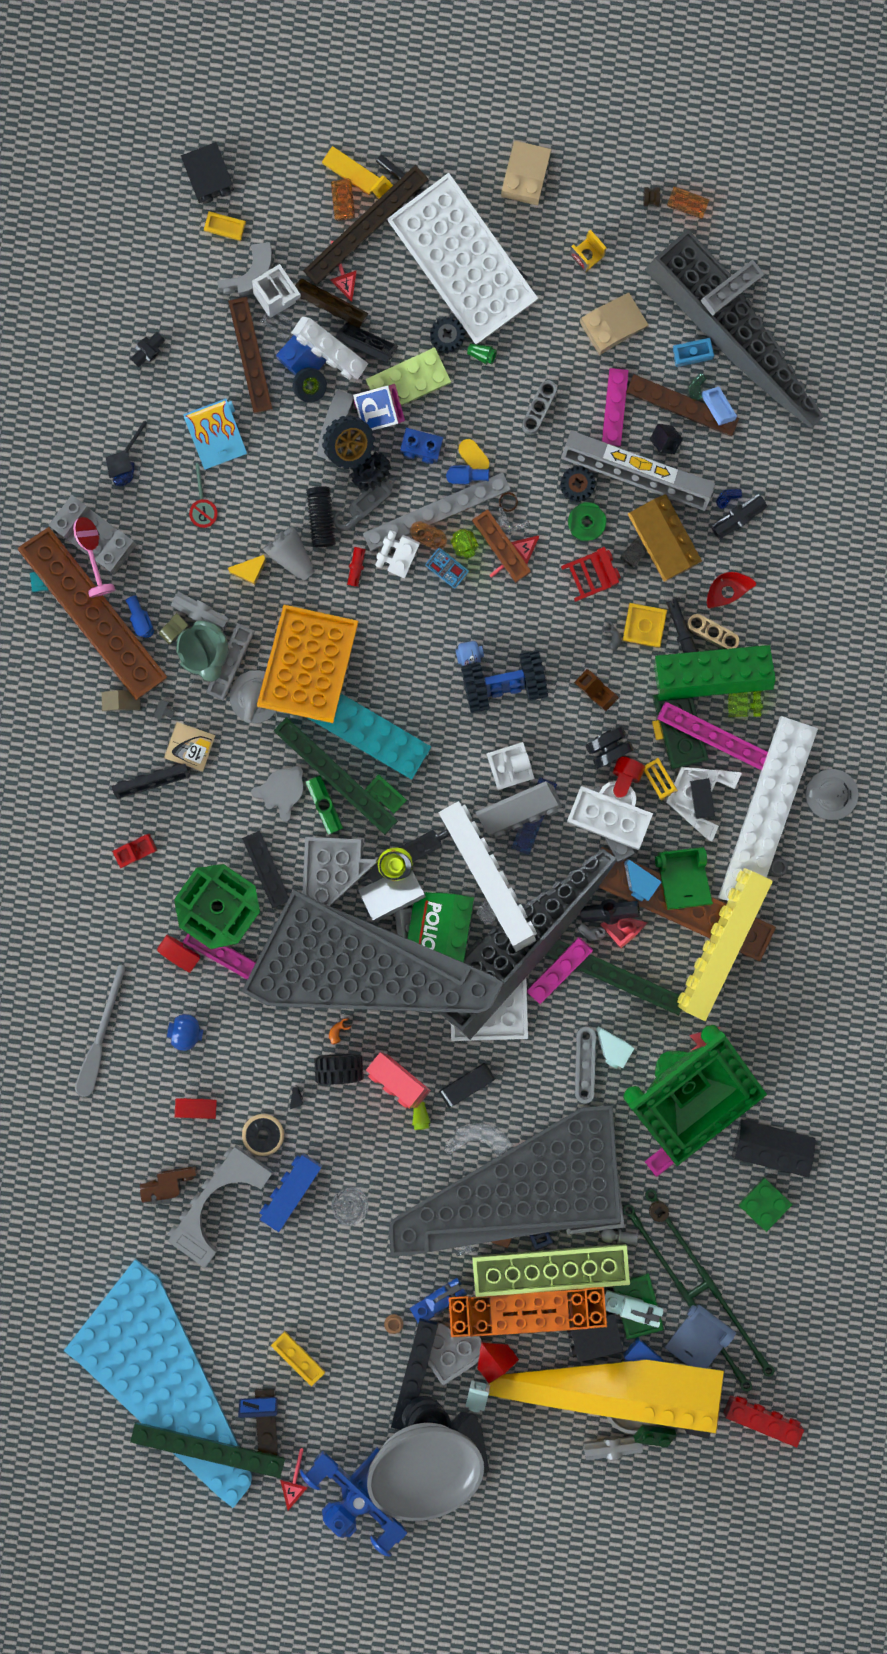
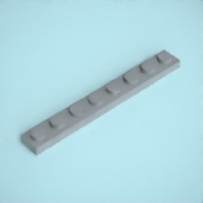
M502 472L489 478V481L479 482L364 532L363 536L371 552L384 545L383 540L385 536H388L390 530L397 533L395 540L401 539L402 535L408 536L510 491V487Z

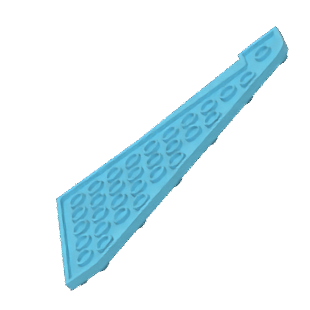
M135 1259L64 1349V1352L84 1367L141 1423L240 1447L160 1277ZM173 1453L218 1497L232 1508L235 1507L251 1485V1471Z

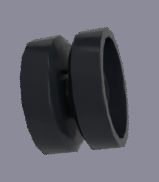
M622 726L597 736L594 741L585 745L589 754H594L601 750L602 754L593 759L597 769L635 750L630 741H625L618 745L617 741L626 736Z
M419 1396L406 1405L402 1414L404 1428L419 1423H436L448 1428L451 1427L448 1413L435 1398L430 1396Z

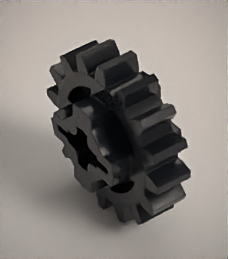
M376 451L369 459L365 460L366 462L363 465L360 464L357 468L351 467L353 471L350 474L352 482L360 490L368 491L369 488L375 490V486L381 487L382 481L387 482L385 477L391 475L388 471L392 469L390 461L383 453L378 454Z

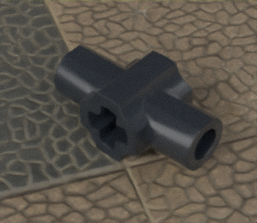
M156 331L150 339L145 337L135 347L137 352L130 359L138 367L146 360L150 363L160 353L158 348L166 340Z

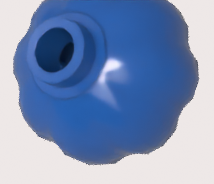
M182 1014L175 1018L174 1023L169 1022L167 1038H171V1045L174 1048L187 1051L192 1049L198 1041H202L203 1030L200 1029L195 1017Z

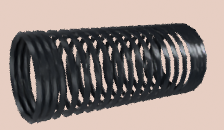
M320 486L306 489L307 503H309L308 513H310L308 516L310 517L309 520H311L309 526L311 527L312 547L336 545L335 534H332L335 531H330L335 529L332 527L334 524H330L334 522L332 520L333 517H331L333 514H330L333 512L331 510L332 507H329L332 505L330 503L332 501L329 500L331 499L329 497L331 495L330 487Z

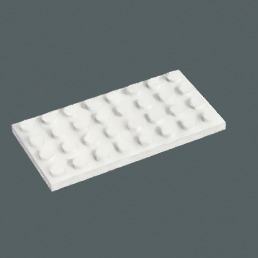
M449 173L387 218V221L476 345L539 300Z

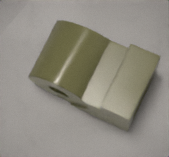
M176 613L160 630L159 635L170 645L178 639L182 631L190 628V626Z

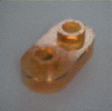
M421 521L415 522L410 528L412 538L421 544L436 550L439 547L442 549L446 545L447 537L440 529ZM419 530L424 531L422 535H417ZM436 538H441L439 543L434 542Z

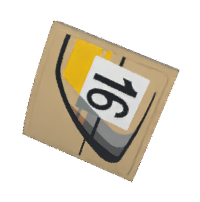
M176 722L164 758L203 771L215 735Z

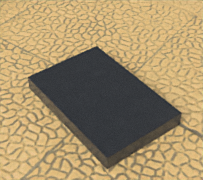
M348 322L343 325L335 337L339 341L387 363L398 349V345L361 328L352 326Z

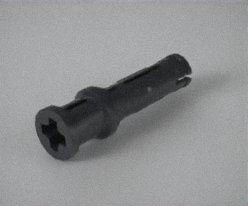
M678 598L673 599L675 607H673L671 600L666 602L678 633L676 640L680 642L683 653L699 652L692 639L693 633L688 631Z

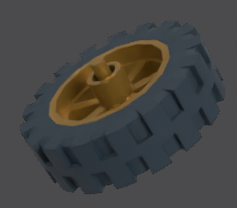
M348 415V417L341 416L339 417L340 419L333 420L331 426L328 425L326 428V434H323L322 438L324 440L322 447L325 449V455L336 466L343 467L344 469H349V467L357 468L358 465H363L366 462L365 460L371 457V451H374L375 437L373 436V430L359 417H354L353 415ZM351 430H357V431L351 436ZM360 435V441H354ZM344 447L340 454L337 449ZM348 449H350L352 453L346 454Z

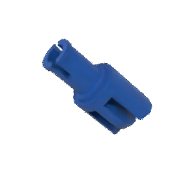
M453 465L446 474L447 481L452 484H470L472 481H489L490 478L489 469H472L470 465Z
M135 595L127 598L125 601L132 614L130 621L137 636L144 638L153 636L152 622L148 612L142 610L138 597Z

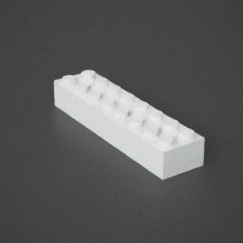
M458 801L438 812L515 951L517 952L535 942L537 932L531 921L526 922L525 919L528 917L521 904L517 906L516 902L518 899L512 887L507 888V885H509L503 871L498 872L497 869L500 867L494 855L491 854L489 856V846L484 837L479 838L481 833L475 821L470 822L472 817L466 805L461 806Z

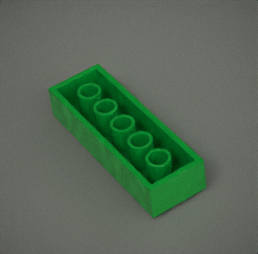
M770 645L655 656L654 670L659 700L774 690L776 677Z

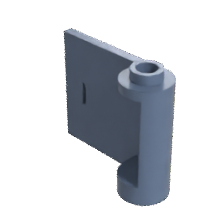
M700 1304L697 1306L692 1305L687 1312L688 1317L664 1348L688 1366L708 1368L723 1347L726 1348L731 1343L736 1332Z

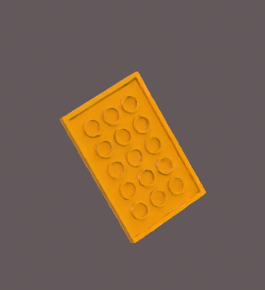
M283 605L257 707L334 723L358 621Z

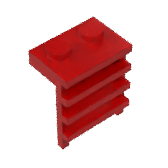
M602 547L590 555L561 566L562 570L570 569L580 596L574 598L575 602L618 585V579L621 577L618 569L612 566L611 561H613L610 550L606 551V548ZM591 560L601 585L600 588H594L584 561ZM580 563L591 590L585 594L573 567Z

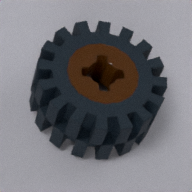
M573 466V468L567 469L561 478V492L566 499H570L569 501H585L591 496L595 488V478H593L592 472L590 473L589 469H585L583 466Z

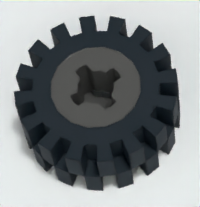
M445 316L443 319L439 318L436 323H433L430 330L431 343L439 352H445V354H448V352L454 353L455 350H459L460 346L463 345L465 332L459 320H454L453 317L446 318Z

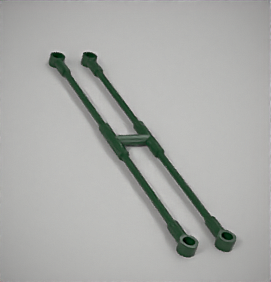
M646 1190L645 1197L648 1201H651V1203L659 1201L655 1190ZM649 1192H654L653 1198H648ZM625 1204L623 1206L624 1214L640 1230L674 1281L675 1287L690 1308L692 1305L697 1306L693 1298L709 1288L754 1352L764 1375L767 1377L772 1376L775 1372L774 1367L757 1350L723 1299L720 1290L705 1268L700 1265L670 1218L668 1217L665 1220L704 1280L703 1283L689 1292L683 1283L677 1279L643 1228L634 1207L631 1204ZM631 1207L632 1212L626 1213L625 1209ZM723 1347L721 1353L733 1369V1373L740 1382L741 1389L745 1392L752 1389L751 1381L746 1379ZM767 1367L772 1368L770 1373L765 1372ZM745 1382L749 1383L748 1388L743 1387Z

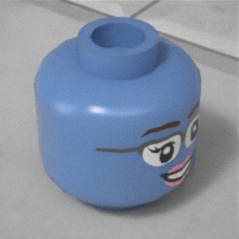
M476 641L460 643L458 649H455L458 664L462 666L481 663V658L484 657L483 648L478 646Z

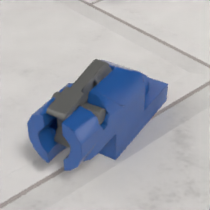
M458 1278L410 1307L417 1323L420 1318L430 1320L448 1309L449 1297H464L467 1295L466 1290L460 1288L462 1283Z

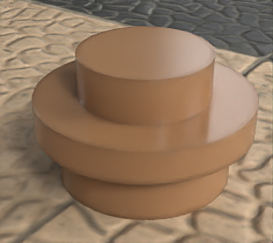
M396 1314L389 1315L385 1319L384 1327L387 1332L397 1334L403 1328V1320Z

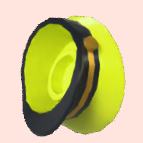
M390 848L380 855L377 865L383 877L388 880L399 881L411 873L413 862L412 857L406 850Z

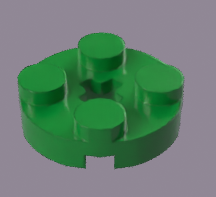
M584 502L579 504L570 512L568 517V528L572 536L581 541L588 542L599 538L606 527V515L594 503ZM586 517H589V520L593 522L588 527H585V524L582 523V520H585Z

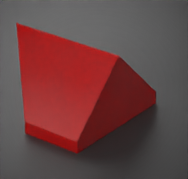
M481 1343L477 1369L490 1384L504 1375L519 1359L508 1344Z

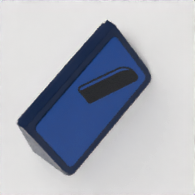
M277 1397L244 1398L239 1400V1418L269 1417L278 1414Z

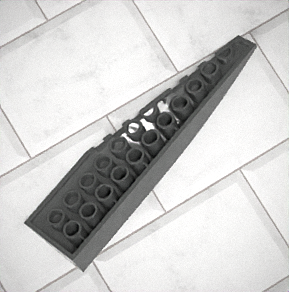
M688 229L645 268V271L702 332L742 372L781 406L811 429L824 417L812 397L807 396L802 381H798L793 373L795 370L792 365H788L785 361V354L771 332L764 328L760 315L755 314L750 299H746L743 293H741L713 316L701 303V300L732 275Z
M601 849L586 860L578 870L571 871L567 878L561 882H556L552 885V889L547 892L544 891L526 904L523 908L528 918L525 920L526 922L531 921L537 932L535 935L536 941L516 952L502 926L497 929L493 928L485 938L478 939L465 953L464 963L483 970L505 982L494 1004L490 1009L481 1013H439L471 1040L571 925L608 875L617 859L606 850Z

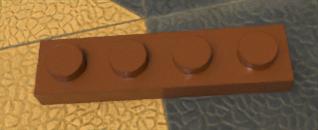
M488 509L472 519L480 534L515 583L531 573L529 567Z

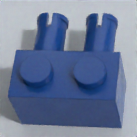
M406 428L400 453L404 454L403 457L409 459L418 457L422 458V462L433 464V462H438L443 437Z

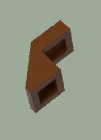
M588 669L574 682L604 711H607L619 699L613 691L606 687Z

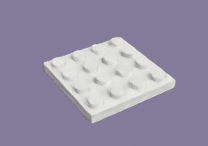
M526 978L471 1040L451 1024V1041L528 1039Z

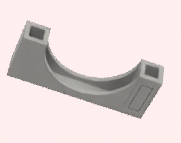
M237 1145L234 1148H228L224 1154L225 1161L222 1164L218 1163L212 1171L215 1174L211 1180L206 1179L201 1186L204 1189L200 1196L198 1194L194 1196L190 1202L193 1206L189 1211L185 1209L179 1217L181 1223L178 1227L174 1225L167 1234L170 1236L167 1242L204 1268L218 1250L208 1240L202 1225V1211L207 1198L219 1187L236 1182L248 1183L262 1189L273 1173V1170Z

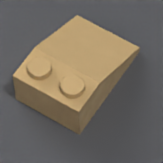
M514 140L501 197L538 206L551 149Z
M630 293L598 307L580 320L581 326L599 355L649 326Z

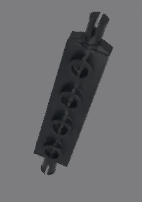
M448 829L438 834L431 830L399 848L406 850L412 857V862L442 847L441 840L451 835L448 833L442 836L449 832ZM378 865L373 866L358 883L360 884L367 879L374 883L384 878L379 872Z

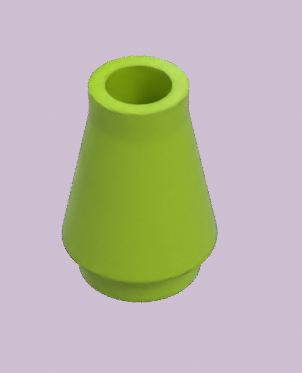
M421 1102L417 1108L413 1109L412 1126H414V1130L430 1129L429 1124L431 1122L425 1102Z

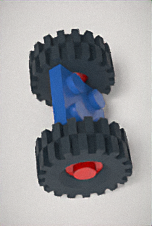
M539 650L519 654L521 670L486 677L485 681L480 662L461 666L470 712L476 713L490 710L488 701L490 696L497 698L501 697L504 693L516 694L523 689H526L529 701L548 697L547 683Z

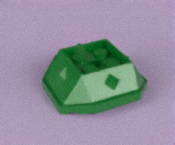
M225 864L197 867L174 899L179 928L209 949L238 944L260 913L255 885ZM213 903H221L223 909L220 912L213 911Z

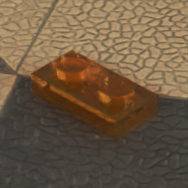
M351 179L332 181L331 188L335 220L342 221L355 218Z
M674 186L667 206L703 219L710 199Z

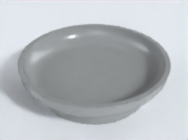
M414 1424L393 1434L377 1453L368 1471V1493L374 1505L393 1518L406 1521L435 1519L458 1509L474 1495L483 1478L484 1461L477 1446L464 1434L441 1424Z

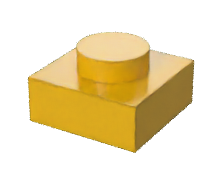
M382 175L370 190L379 199L393 184Z

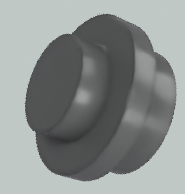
M774 858L769 872L775 877H781L786 874L788 864L782 858Z

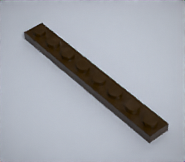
M414 165L310 263L303 272L317 286L373 234L387 218L393 215L429 181L426 175Z

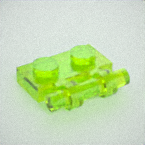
M763 691L753 692V703H748V692L728 694V717H748V710H753V717H761V709H763L761 692Z

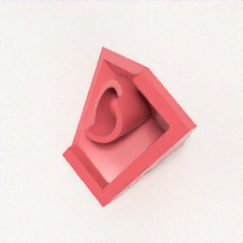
M625 918L612 925L605 922L600 925L618 947L622 948L648 922Z

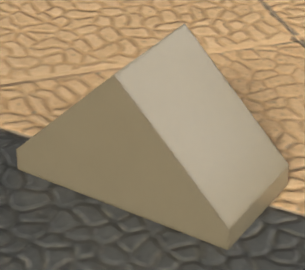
M128 690L101 692L102 711L141 710L140 698L136 701Z

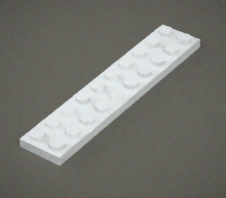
M780 716L718 898L726 901L729 900L727 898L731 888H735L737 884L736 877L739 871H743L744 868L767 878L818 728Z

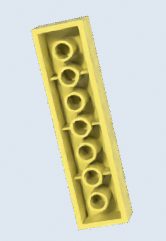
M746 868L743 871H739L736 877L737 884L735 888H731L727 897L729 900L719 913L721 917L718 923L713 925L711 929L712 936L710 940L705 942L702 949L704 952L701 958L699 957L695 962L694 968L696 969L693 975H690L686 981L687 988L684 993L680 994L677 1001L679 1003L678 1007L684 1012L703 1021H706L773 882Z

